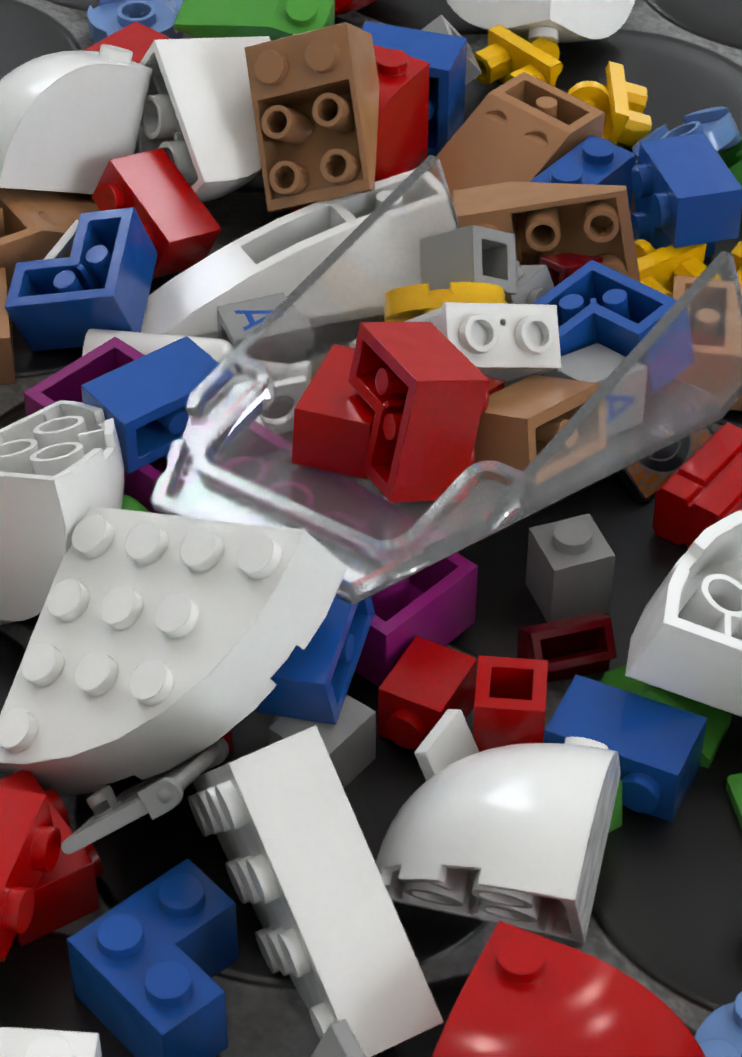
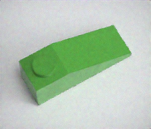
M184 0L173 26L175 31L198 38L269 36L270 41L335 25V0Z

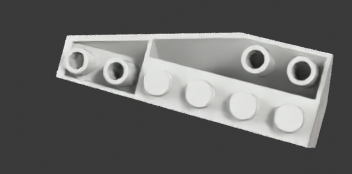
M422 167L375 182L374 191L334 200L319 201L280 217L227 244L148 296L141 332L218 338L217 306L283 292L294 313H302L307 325L383 312L385 308V293L387 291L421 284L420 239L454 230L451 218V196Z

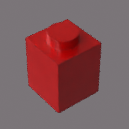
M416 636L378 688V736L391 740L403 748L416 750L447 709L462 710L466 720L474 708L477 658Z
M479 655L473 717V738L479 752L514 744L543 743L548 660Z

